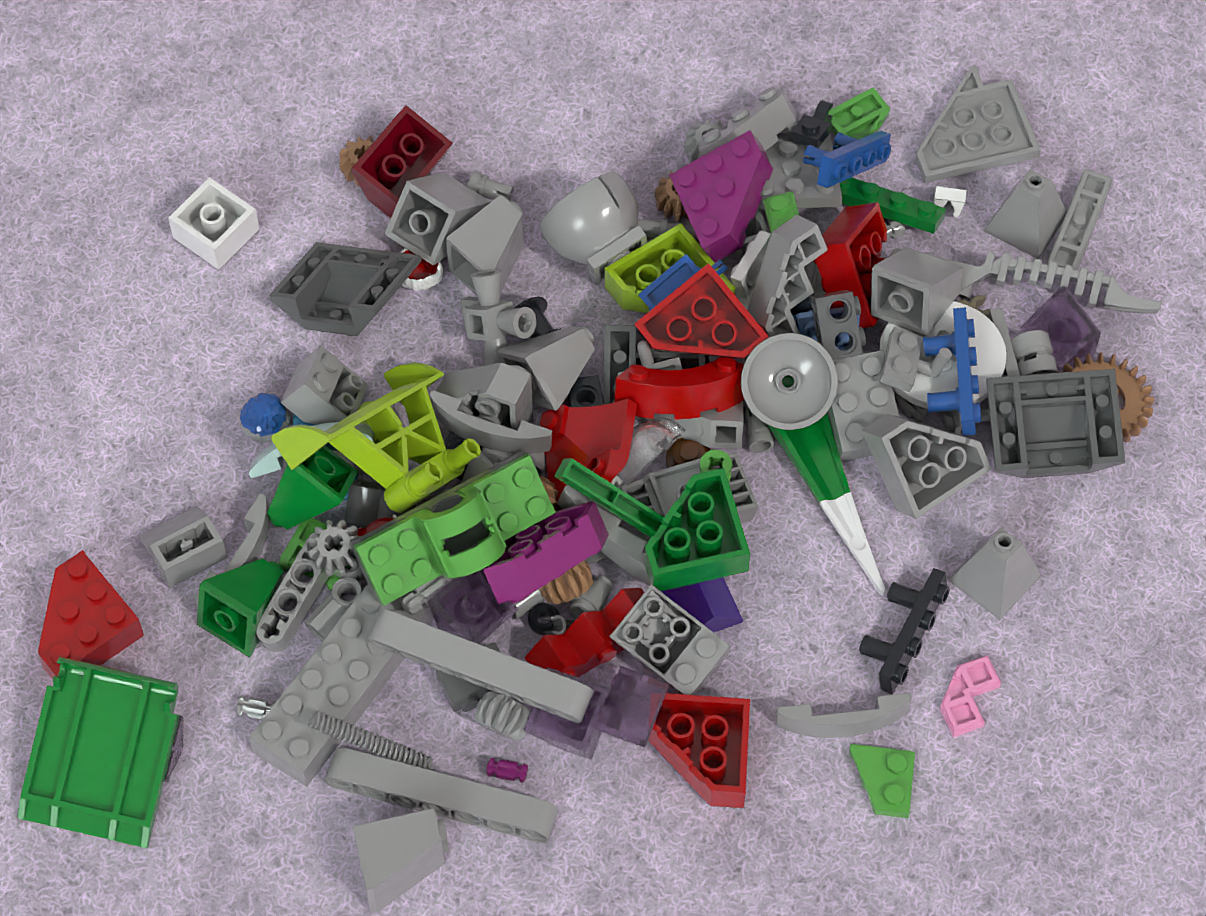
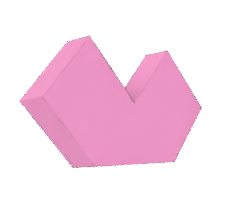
M988 655L958 665L942 700L940 711L953 738L984 727L985 722L973 697L1001 686V681Z

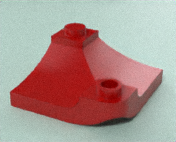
M625 399L611 404L591 407H568L564 404L556 411L548 410L542 413L540 426L552 430V446L550 451L544 453L548 479L550 482L555 483V489L559 491L556 501H558L567 485L554 477L565 458L574 459L610 483L623 470L631 449L637 408L635 402ZM559 505L554 507L555 512L562 510Z

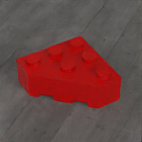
M878 202L845 207L822 234L828 250L813 260L820 272L821 285L825 293L847 289L853 292V296H858L861 308L859 327L862 328L874 327L880 319L871 315L872 268L877 263L885 260V258H881L882 243L887 242V228ZM835 301L831 304V309L844 307L841 301Z
M709 263L634 324L653 349L658 351L745 359L758 344L769 338Z
M83 550L55 568L37 652L44 670L52 680L54 676L59 674L60 664L57 663L59 657L101 666L144 636L139 618Z
M649 692L647 740L710 806L744 808L751 699Z

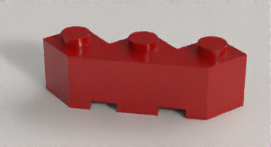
M641 587L621 589L602 611L582 612L564 634L543 636L524 657L529 664L574 681L598 665L607 663L616 654L625 650L610 638L611 634L645 592Z

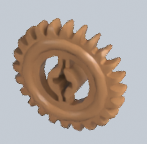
M1102 352L1099 353L1096 362H1093L1090 353H1087L1084 364L1081 363L1078 357L1074 358L1073 368L1068 363H1065L1063 372L1115 369L1117 392L1121 394L1124 402L1123 410L1120 409L1123 442H1129L1131 435H1140L1141 428L1148 426V418L1153 414L1151 406L1154 403V397L1149 396L1152 391L1151 385L1143 387L1147 376L1143 375L1137 379L1135 378L1138 366L1127 371V359H1124L1117 366L1115 354L1106 363Z

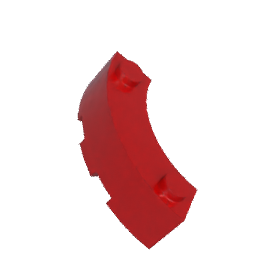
M721 356L703 366L683 370H658L632 364L616 377L615 402L630 399L637 404L635 416L654 419V414H673L674 420L700 418V412L712 409L719 413L745 400L741 388V375L744 364L738 363L732 358Z

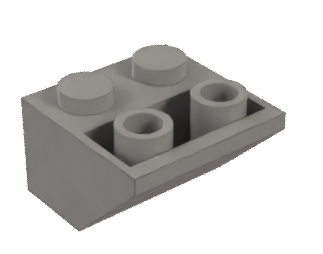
M319 346L297 364L281 403L305 423L323 424L340 422L358 410L368 384L339 361L335 355L331 354L323 346Z
M197 506L139 535L140 540L169 588L227 558L223 539L208 515Z

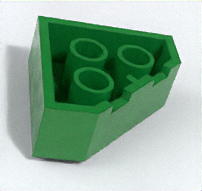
M724 468L692 475L686 484L685 490L662 520V525L654 537L652 536L646 544V571L650 585H653L659 591L749 571L750 550Z

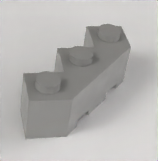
M774 87L762 91L758 95L759 98L756 99L754 108L750 110L742 108L730 116L731 119L728 120L726 129L722 131L714 129L703 135V140L699 144L701 155H706L749 130L759 140L765 151L778 142L777 135L783 132H790L798 122V116L784 88L781 87L775 90Z
M795 215L772 231L747 309L769 337L785 333L800 334L790 309L814 293L804 266L828 250L818 225L798 215Z

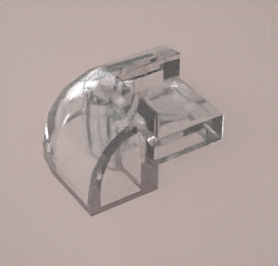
M655 417L654 419H647L633 428L628 461L617 476L626 485L632 483L657 457L664 454L686 430L674 420L664 417Z

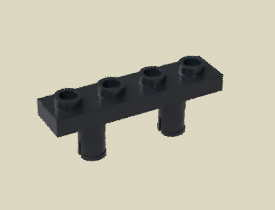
M933 568L923 589L920 591L896 582L891 584L887 593V601L912 609L896 641L892 644L866 634L859 647L860 654L884 662L878 674L881 690L893 695L898 684L903 685L909 672L908 664L912 657L916 658L919 655L925 631H930L933 628L936 620L935 612L939 604L944 605L948 598L950 587L947 586L946 572Z

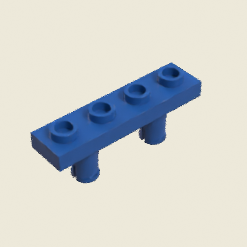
M880 130L864 138L856 139L844 135V133H838L835 136L834 143L839 145L834 144L833 151L829 152L809 145L804 152V155L809 156V158L803 157V163L820 168L817 185L829 188L885 163L891 153V145L889 144L891 134Z
M966 307L953 308L955 331H952L951 335L923 337L925 357L937 355L941 348H948L954 354V357L957 358L958 387H956V391L927 393L928 412L957 410L961 416L963 436L976 435L975 423L981 422L980 403H974L973 394H979L978 374L972 375L971 366H977L976 346L970 347L969 338H975L974 319H967Z

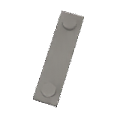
M1084 169L1046 265H1049L1051 261L1058 263L1057 267L1064 268L1065 264L1073 266V270H1078L1112 185L1113 178Z

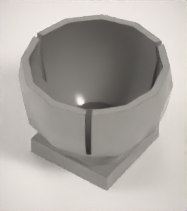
M614 171L599 175L598 178L595 177L577 187L560 200L543 217L540 224V229L547 243L560 256L587 265L590 277L596 285L605 280V267L647 243L646 234L638 226L639 203L630 185Z

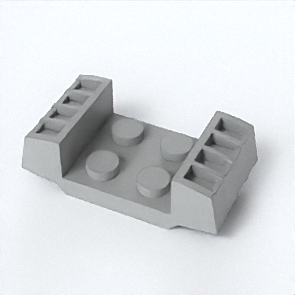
M736 452L728 454L732 460L729 485L741 524L753 520L758 504ZM701 458L649 473L640 480L621 486V489L665 517L674 502L679 499L685 490L691 476L699 474ZM711 466L712 468H720V466ZM637 529L639 537L648 543L650 537Z

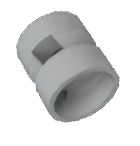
M1040 330L1028 331L1011 339L1020 376L1058 373L1055 357L1051 355L1053 349L1049 333Z

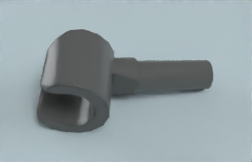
M547 615L544 617V620H551L553 622V629L545 631V634L560 635L576 619L565 620L560 615Z

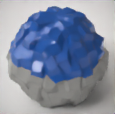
M259 393L257 396L251 397L248 403H245L239 415L240 428L245 435L253 440H258L261 443L266 441L272 442L271 436L289 426L290 413L286 411L285 406L281 403V399L276 394Z

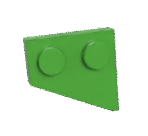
M872 87L829 111L828 114L833 116L830 122L831 131L835 136L838 133H844V135L856 139L864 138L879 131L889 116L890 108L876 89Z

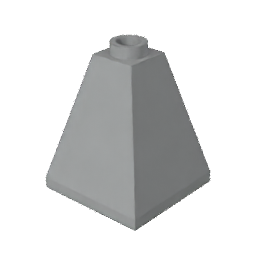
M1029 170L1012 188L986 226L984 232L1039 259L1063 223L1067 211L1052 180L1040 173Z
M570 326L503 347L497 351V354L504 364L510 366L517 365L531 373L532 405L556 411L562 405L594 352L595 348L592 345L594 337L585 326L581 328Z
M1000 528L985 540L953 574L949 582L997 619L1001 620L1041 577V573L1023 543L1003 528Z

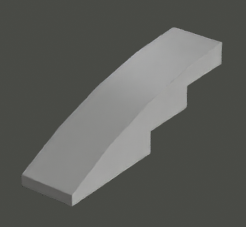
M566 485L557 502L563 510L592 500ZM596 503L609 534L601 552L626 572L650 586L645 567V554L642 553L647 541L619 527L622 519Z

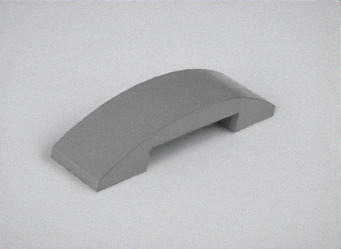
M431 390L429 394L436 419L464 439L470 438L482 447L508 453H519L522 451L526 454L550 451L552 446V430L522 420L518 431L463 413L462 400L434 390Z
M260 493L244 517L247 533L249 534L224 572L259 559L269 530V517L267 515L269 506L266 495ZM210 570L205 579L219 574ZM198 588V590L196 591V593H195L194 596H193L197 610H198L199 588Z
M911 694L877 696L875 709L816 716L812 715L811 704L777 707L776 725L784 730L810 737L843 738L858 736L881 729L903 717L909 712Z

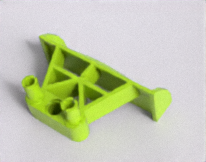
M417 362L400 364L385 372L384 378L393 391L371 402L329 429L323 431L317 427L295 425L288 426L271 436L272 442L291 470L298 467L329 442L386 488L384 492L385 502L391 510L397 513L405 512L442 489V487L461 475L465 465L481 453L479 444L470 438L463 441L454 450H446L427 388L444 376V373L428 364ZM399 401L405 407L410 423L405 428L402 427V422L391 408L392 405ZM367 421L380 442L374 444L358 431L355 426ZM408 458L421 465L409 471Z

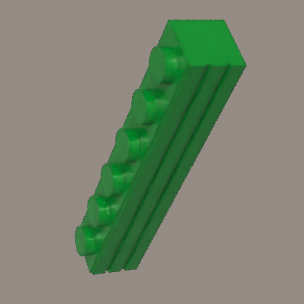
M563 459L554 477L590 500H594L595 503L650 538L654 537L662 525L663 516L574 459Z

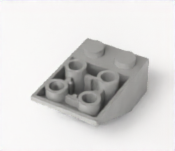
M650 585L610 636V638L678 694L697 695L731 652L729 644L653 585Z

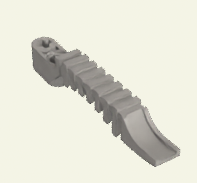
M988 252L985 264L980 267L930 255L963 267L962 291L957 296L963 299H969L972 287L989 277L996 278L995 285L1003 287L1007 272L1014 274L1012 284L1019 285L1024 272L1030 274L1028 285L1032 286L1036 285L1038 275L1046 276L1043 287L1051 289L1054 278L1061 279L1058 292L1066 293L1069 281L1076 282L1072 298L1080 300L1085 284L1092 285L1086 306L1094 309L1097 303L1100 287L1107 288L1102 308L1130 313H1158L1162 304L1161 301L1142 299L1129 295L1121 289L1115 277L1106 276L1103 271L1096 270L1095 273H1089L1087 268L1081 267L1080 270H1073V266L1067 264L1062 268L1057 267L1058 263L1051 261L1049 265L1041 264L1042 260L1034 259L1033 262L1026 261L1027 257L1023 256L1013 259L1011 254L1003 253V257L994 261L995 253Z

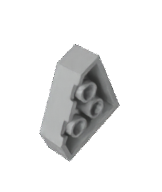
M501 362L445 373L436 390L437 392L462 400L463 413L518 431L522 420L529 423L533 422L531 373L517 365L510 366Z
M888 413L862 429L895 509L915 519L992 469L981 442L957 433Z

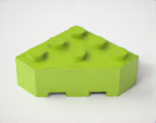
M680 223L605 267V289L623 310L648 313V306L638 294L685 254L700 268H703L708 263L711 266L715 263ZM722 273L720 275L721 279L735 295L736 288Z

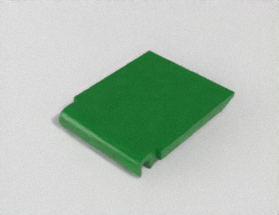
M59 657L57 663L60 664L58 676L53 677L54 686L47 685L20 795L17 819L148 848L180 715L173 714L179 690L178 683Z

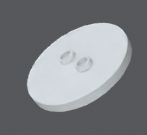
M953 301L928 336L891 322L887 324L882 333L879 351L883 350L884 356L889 335L894 327L922 337L951 335L952 331H955L953 308L966 307L967 319H974L975 338H969L970 347L976 346L977 366H971L972 375L978 374L979 394H973L974 403H980L988 397L986 378L1003 376L1006 364V347L1002 335L988 317L968 305ZM922 343L919 359L932 363L937 355L925 357L924 344ZM952 354L938 377L933 378L916 372L914 386L910 392L893 386L892 388L907 401L928 409L927 393L956 391V387H958L957 358Z

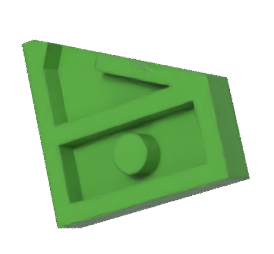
M850 744L849 754L856 764L863 788L868 793L869 802L874 814L909 818L915 751Z

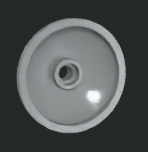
M795 333L775 335L758 344L747 357L741 375L743 397L751 412L762 422L784 430L804 428L822 418L831 407L838 387L837 370L827 350L812 338ZM786 375L792 376L794 380L793 385L789 388L784 387L782 384V379Z

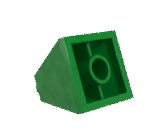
M325 445L295 469L291 470L287 464L267 512L269 520L275 526L284 527L288 530L338 506L344 500L358 471Z
M262 558L203 580L199 584L197 625L250 658L259 641L256 630L260 619L283 581L284 571L282 567L274 561L268 562Z

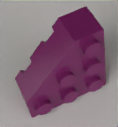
M751 130L669 175L702 249L714 262L725 258L743 247L747 237L745 235L750 219L755 217L762 199L760 194L766 180L769 181L773 172V167L762 144Z
M595 501L556 511L555 514L505 540L507 547L503 555L489 566L483 568L498 604L507 601L517 603L524 600L534 591L553 579L562 576L572 567L603 549L609 534Z

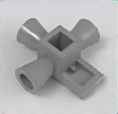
M498 269L481 270L470 274L478 297L469 296L460 299L464 329L467 330L468 339L485 341L483 366L502 362L497 351L508 346L505 335L512 334L526 339L533 334L536 328V316L532 309L528 307L513 309L512 301L500 300L502 271Z

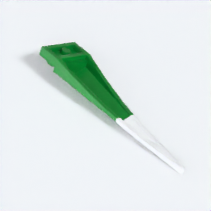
M786 375L782 379V384L786 388L791 387L794 383L790 375ZM827 412L815 423L800 429L784 430L768 425L879 595L883 596L885 587L847 482Z

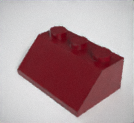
M405 105L355 163L351 171L368 201L391 218L406 182L430 175L445 157L453 142Z

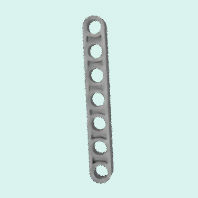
M386 609L380 610L368 637V641L379 648L577 723H581L594 692L590 687Z
M344 747L335 749L325 778L326 784L335 789L418 811L434 808L436 816L538 843H547L549 841L558 808L554 804L542 799Z

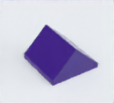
M724 577L660 591L713 633L743 622V618Z

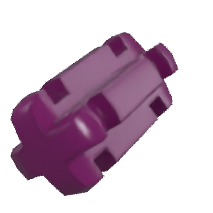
M490 758L486 773L488 777L496 775L498 779L509 781L519 779V782L523 783L527 779L528 765L523 763L521 766L518 765V762L500 759L498 762L495 761V758Z

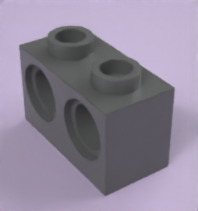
M847 289L810 296L817 342L827 350L831 358L836 360L863 355L861 346H866V339L863 328H858L856 315L861 314L858 296H853V292ZM835 301H841L844 305V311L839 317L833 318L830 315V306ZM841 332H846L849 336L848 344L844 348L837 349L835 346L836 336Z

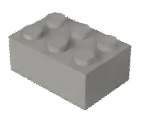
M883 350L833 360L837 370L838 387L835 399L827 414L841 462L872 456L862 429L887 413L899 417L892 386L879 382L885 358Z

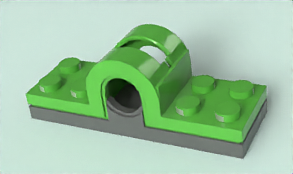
M521 451L349 544L376 601L385 606L440 575L447 578H459L489 566L505 552L507 547L505 540L556 512L530 455Z

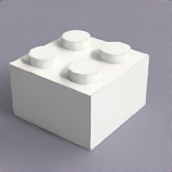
M210 177L168 218L173 238L218 270L259 230L256 209Z

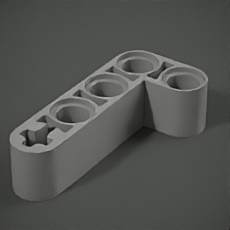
M316 532L312 533L306 540L258 624L256 634L263 646L269 651L280 652L288 647L329 577L325 568L321 570L316 569L314 565L316 560L310 559L308 552L313 548L309 545L308 540L312 537H318ZM334 544V545L331 547V550H332V549H336L337 551H339V550H341L342 547H341V546H340V547H337V546ZM359 563L357 569H346L345 576L340 574L338 568L334 572V575L340 578H353L358 582L365 577ZM304 573H314L313 579L308 583L299 582L300 577ZM287 601H298L297 606L293 610L283 611V606ZM277 630L279 631L278 636L271 635L269 638L268 633L270 631L273 633L277 632Z

